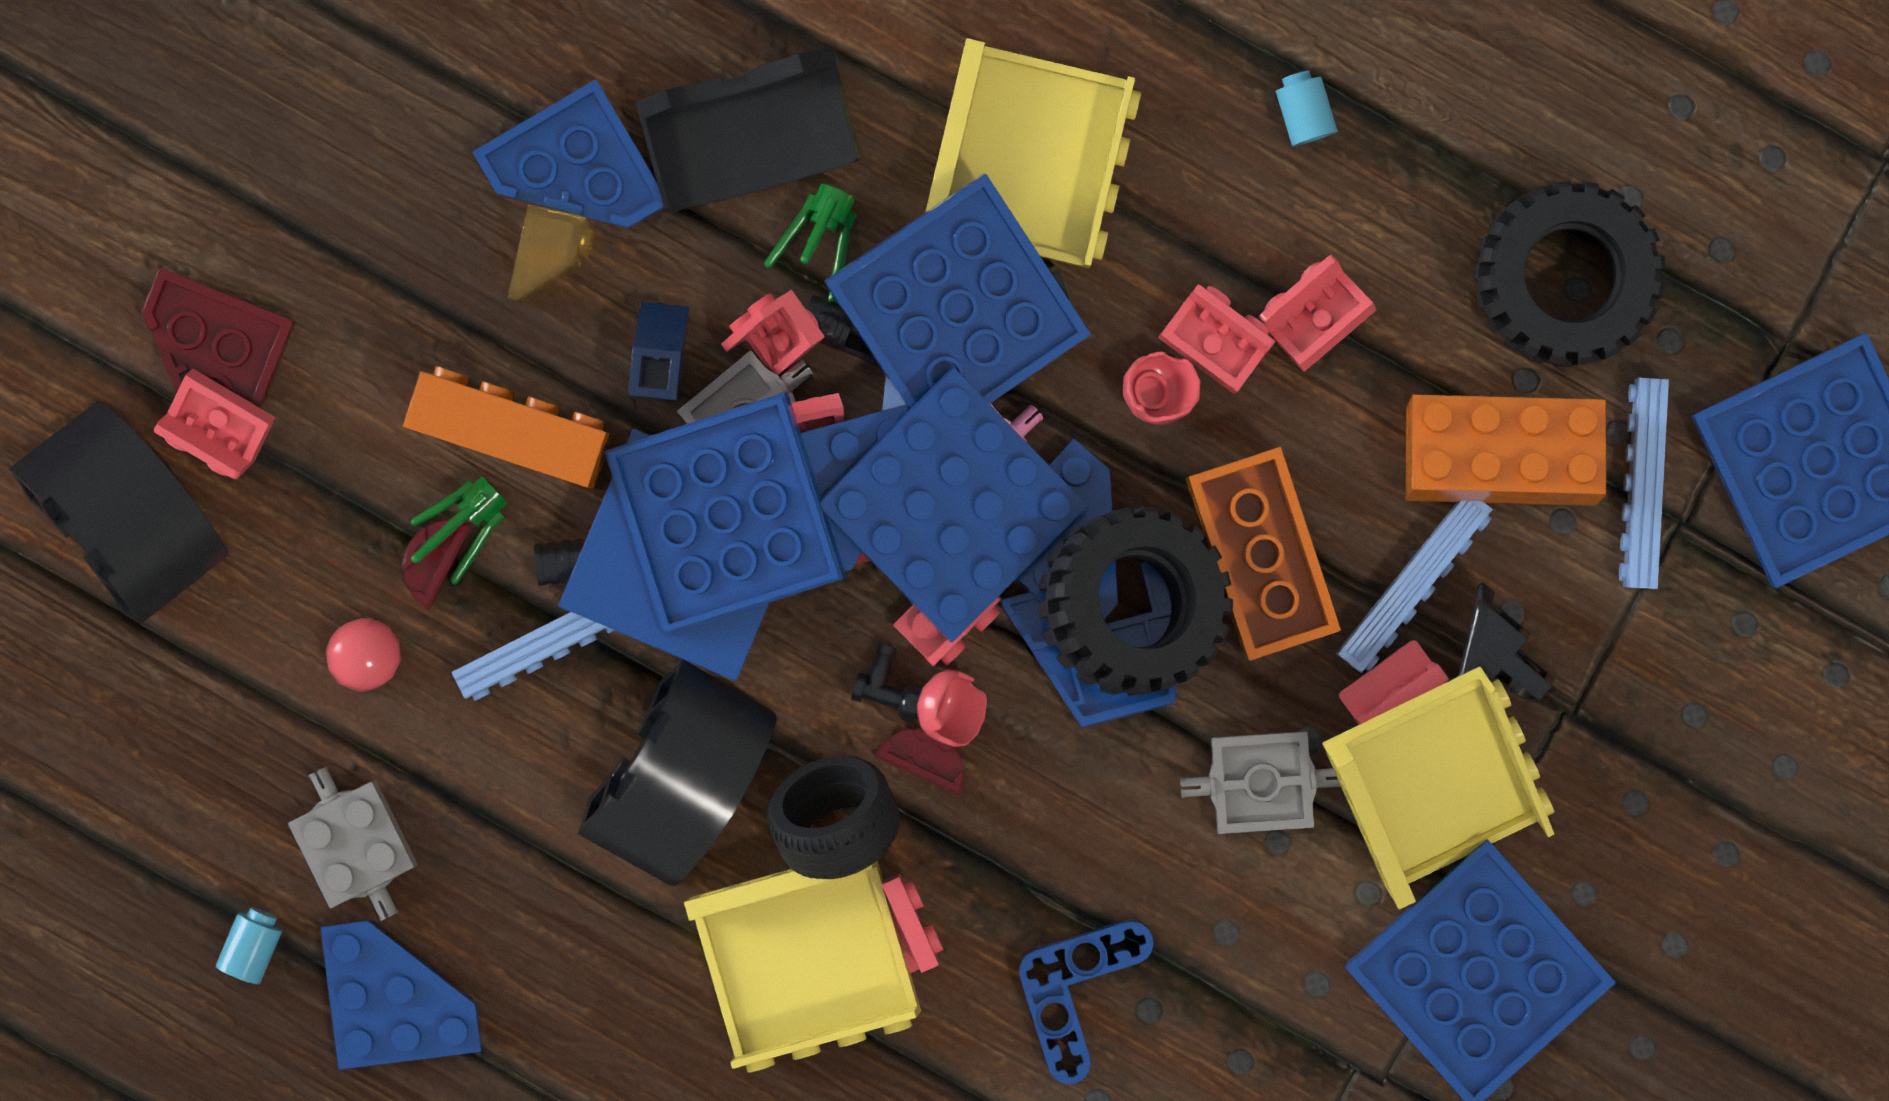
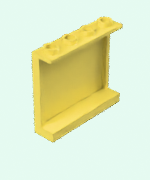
M966 38L926 212L985 173L1041 258L1089 269L1092 259L1102 260L1108 232L1100 230L1104 212L1113 213L1119 185L1111 184L1115 165L1124 167L1130 139L1122 137L1126 118L1135 120L1141 92L1133 90L1135 78L1128 76L1126 80L987 47L985 42Z
M1481 667L1475 668L1322 743L1382 882L1399 910L1416 902L1409 886L1410 883L1469 855L1486 839L1492 844L1536 822L1540 824L1548 837L1554 835L1547 817L1554 813V809L1542 787L1536 789L1533 781L1540 778V774L1528 752L1522 754L1519 745L1526 742V739L1514 716L1508 718L1504 710L1511 706L1510 699L1500 680L1491 682Z
M878 860L858 873L837 879L808 878L796 873L792 869L696 895L684 902L689 921L695 919L735 1058L730 1062L732 1069L746 1065L748 1073L775 1065L773 1057L791 1053L793 1060L802 1059L821 1052L820 1044L837 1040L838 1046L844 1047L866 1040L865 1032L883 1027L885 1034H891L912 1027L911 1019L919 1015L921 1008L892 908L882 887L883 877Z

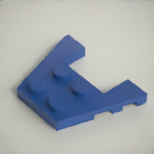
M1147 562L1140 563V568L1152 612L1107 624L1113 634L1123 642L1134 647H1145L1159 641L1166 632L1171 618L1172 604L1168 587L1158 571ZM1030 592L1001 600L1004 611L1081 728L1175 704L1176 685L1172 688L1137 696H1128L1127 693L1112 695L1101 692L1100 685L1098 684L1085 685L1076 679L1077 669L1074 667L1065 669L1056 659L1062 653L1057 643L1048 646L1043 632L1051 630L1048 618H1039L1038 604L1041 602Z

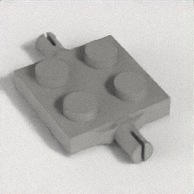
M750 350L677 412L689 424L783 392H788L791 403H794L795 399L792 391L811 375H814V373L807 367L797 377L792 378L806 366V363L800 358L796 364L779 377L777 374L766 369Z
M1307 731L1211 737L1212 765L1209 777L1180 778L1181 787L1200 786L1199 788L1181 789L1182 798L1210 796L1216 808L1218 834L1314 828L1313 801L1316 788L1341 787L1338 778L1326 779V777H1336L1333 768L1315 769L1309 756Z
M327 767L308 775L321 801L309 813L289 822L288 825L329 908L331 909L351 898L369 896L380 921L398 913L399 911L396 909L386 886L396 876L418 866V863L377 780L371 781L355 790L338 792Z

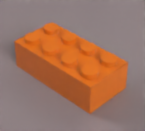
M438 366L435 367L433 375L420 371L402 427L587 488L596 489L606 459L604 451L609 450L613 434L603 431L606 422L577 412L573 413L571 420L557 416L560 409L559 406L529 396L526 404L522 405L512 401L513 391L483 381L479 390L466 386L469 379L468 376Z
M1412 395L1406 406V501H1483L1484 503L1597 506L1606 495V400Z
M1281 447L1186 477L1202 530L1206 534L1208 547L1215 545L1223 557L1216 561L1220 573L1229 572L1232 585L1224 587L1225 598L1233 599V613L1230 615L1245 660L1251 661L1341 631Z

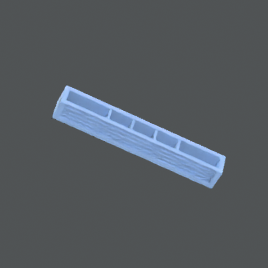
M1636 378L1634 379V384L1629 385L1628 400L1633 402L1632 414L1627 416V432H1631V444H1626L1625 461L1630 462L1629 474L1624 475L1623 482L1624 491L1628 492L1627 504L1624 503L1622 507V521H1626V533H1622L1620 539V550L1625 551L1624 563L1619 565V581H1623V587L1658 589L1669 379Z
M1483 501L1457 502L1335 654L1360 673L1364 669L1370 671L1379 660V657L1376 655L1383 645L1388 648L1398 636L1395 630L1402 622L1406 625L1417 612L1414 609L1415 605L1420 599L1425 602L1435 590L1432 584L1439 576L1444 578L1454 566L1451 562L1457 553L1463 555L1473 542L1470 537L1476 529L1481 532L1492 519L1488 514L1493 509Z
M570 612L451 673L463 697L466 699L472 696L474 701L490 694L489 687L499 683L502 688L517 680L515 674L523 670L530 674L543 667L542 660L552 656L555 661L570 653L568 647L578 642L583 647L597 640L596 633L606 629L609 634L615 630Z

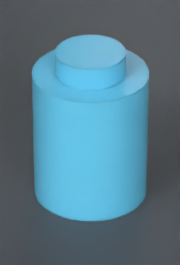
M1308 70L1282 79L1284 87L1275 92L1292 147L1338 133L1321 77L1311 78L1310 71Z
M250 907L248 914L238 912L216 963V968L237 979L260 984L283 931L275 925L277 917L255 907Z

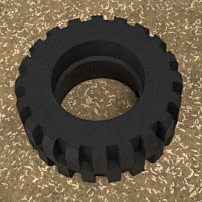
M1571 181L1555 182L1552 185L1541 186L1523 195L1508 205L1490 224V230L1486 237L1482 238L1477 251L1480 253L1479 262L1474 266V280H1478L1479 293L1476 294L1479 308L1484 307L1489 318L1486 320V323L1492 332H1498L1505 339L1503 344L1513 352L1520 351L1527 355L1528 360L1539 364H1553L1554 367L1586 365L1618 354L1621 349L1631 345L1641 336L1640 332L1645 325L1651 324L1657 313V310L1654 309L1658 299L1663 298L1665 283L1661 282V271L1666 269L1665 256L1658 254L1656 242L1660 241L1655 228L1649 230L1643 221V218L1646 216L1645 213L1637 205L1631 207L1624 202L1625 196L1614 189L1609 191L1600 189L1599 184L1587 181L1582 183H1571ZM1558 230H1578L1591 235L1603 246L1611 261L1613 270L1611 292L1605 303L1596 312L1585 318L1565 320L1547 314L1536 305L1526 286L1525 265L1532 248L1544 236Z
M1146 506L1131 510L1129 507L1115 510L1088 521L1084 526L1073 530L1063 539L1064 545L1054 550L1047 561L1048 565L1052 567L1051 571L1042 575L1039 586L1040 591L1046 592V601L1038 604L1039 618H1048L1051 630L1045 631L1043 634L1048 646L1057 643L1062 651L1056 657L1065 669L1070 667L1077 669L1076 679L1085 685L1098 684L1100 685L1101 692L1112 695L1127 693L1128 696L1144 695L1172 688L1176 684L1190 680L1199 674V667L1209 665L1218 654L1214 645L1225 641L1229 631L1228 625L1222 623L1223 616L1233 613V599L1225 598L1224 587L1232 585L1229 572L1220 573L1216 561L1223 557L1217 547L1214 545L1206 548L1201 542L1206 534L1196 525L1184 527L1182 525L1184 521L1182 516L1171 511L1161 515L1156 507ZM1135 557L1147 562L1158 571L1168 587L1172 604L1170 622L1162 638L1152 645L1134 647L1123 642L1113 634L1102 617L1098 600L1100 581L1107 566L1119 558Z

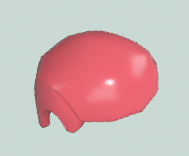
M1165 352L1150 353L1135 360L1124 375L1123 399L1133 415L1138 419L1154 425H1165L1179 420L1191 412L1200 398L1201 381L1193 364L1188 359L1174 358Z
M360 618L339 627L331 636L325 651L327 668L337 683L358 692L373 690L384 685L393 678L401 662L399 640L389 626L373 618Z
M948 669L935 674L922 688L917 703V715L922 730L929 737L949 746L959 747L966 746L978 735L985 719L987 697L983 691L971 683L975 680L972 676L958 670Z

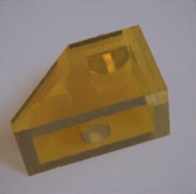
M528 204L508 299L520 303L526 301L579 267L581 256L589 257L594 230L587 228L589 220L585 216Z

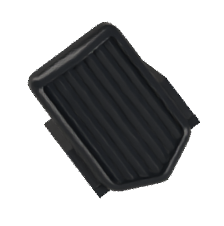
M1480 583L1477 586L1476 604L1457 677L1481 667L1489 680L1492 681L1502 669L1508 674L1504 682L1515 693L1525 700L1532 694L1540 701L1552 687L1555 678L1520 649L1531 633L1494 602L1495 591L1485 583Z

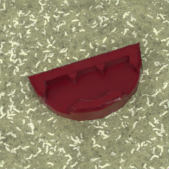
M450 520L438 521L419 530L407 545L402 562L405 582L411 591L412 597L426 609L430 610L473 524L464 522L418 563H413L411 556Z
M922 728L899 731L886 739L874 755L878 759L961 796L965 780L962 758L955 747L932 739Z

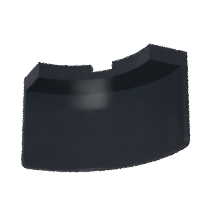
M832 48L797 53L787 58L746 70L747 75L726 81L717 78L687 86L665 89L636 101L635 104L665 210L667 212H675L751 194L859 161L861 152Z
M102 401L91 405L9 468L28 500L51 521L65 538L71 535L87 554L83 559L99 578L115 603L140 625L222 561L228 554L227 547L211 523L172 472L142 438Z
M682 660L659 681L649 709L636 735L643 738V741L631 761L622 756L602 785L589 797L578 835L670 886L678 885L703 858L742 800L771 739L777 721L776 714L701 669Z

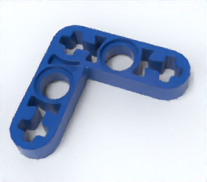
M1133 919L1120 921L1034 948L1022 957L1019 965L1021 983L1048 1069L1058 1082L1076 1084L1086 1077L1091 1066L1090 1055L1068 985L1139 964L1146 960L1151 954L1154 944L1152 934L1142 922ZM1127 929H1132L1135 935L1138 936L1144 934L1145 941L1138 945L1139 953L1131 955L1127 948L1113 951L1118 960L1108 963L1107 950L1100 937L1110 934V943L1114 944L1125 939L1124 931ZM1081 943H1091L1099 950V962L1091 969L1084 970L1078 968L1072 961L1073 950ZM1064 949L1065 963L1072 975L1062 978V969L1058 968L1048 972V981L1045 983H1039L1037 977H1028L1026 971L1033 968V959L1041 957L1044 964L1059 961L1054 952ZM1050 1003H1060L1068 1011L1067 1023L1059 1029L1047 1028L1041 1021V1012ZM1074 1030L1077 1038L1067 1039L1072 1055L1077 1056L1081 1054L1083 1061L1076 1064L1077 1072L1068 1074L1065 1068L1057 1069L1055 1062L1062 1059L1058 1042L1049 1047L1047 1039L1062 1038Z

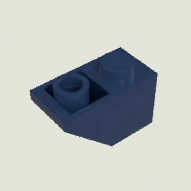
M641 302L632 351L629 396L680 402L690 307Z

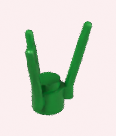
M820 184L816 195H808L803 209L765 260L764 266L771 268L811 216L810 222L815 226L801 255V263L807 264L810 261L824 230L836 233L838 226H841L832 275L844 268L851 229L857 218V214L851 212L855 198L835 187ZM829 291L828 301L837 304L836 299Z
M483 476L474 483L467 480L457 491L411 519V525L416 527L461 501L457 505L461 511L411 556L413 563L420 562L468 518L476 526L483 520L486 521L450 577L452 584H457L493 529L505 519L500 510L508 502Z

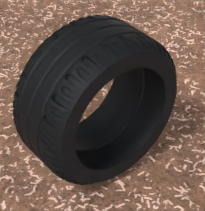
M850 756L827 757L802 766L789 775L776 789L769 802L767 811L768 827L784 862L796 873L815 879H837L866 869L875 863L892 845L898 834L900 823L898 806L883 773L869 761ZM858 807L851 815L835 824L821 828H809L819 818L834 810Z

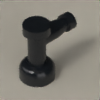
M879 643L876 651L878 655L871 666L869 675L859 672L851 700L861 703L863 698L898 709V716L901 720L914 724L917 718V703L923 687L911 684L902 691L886 686L891 660L895 657L897 649Z

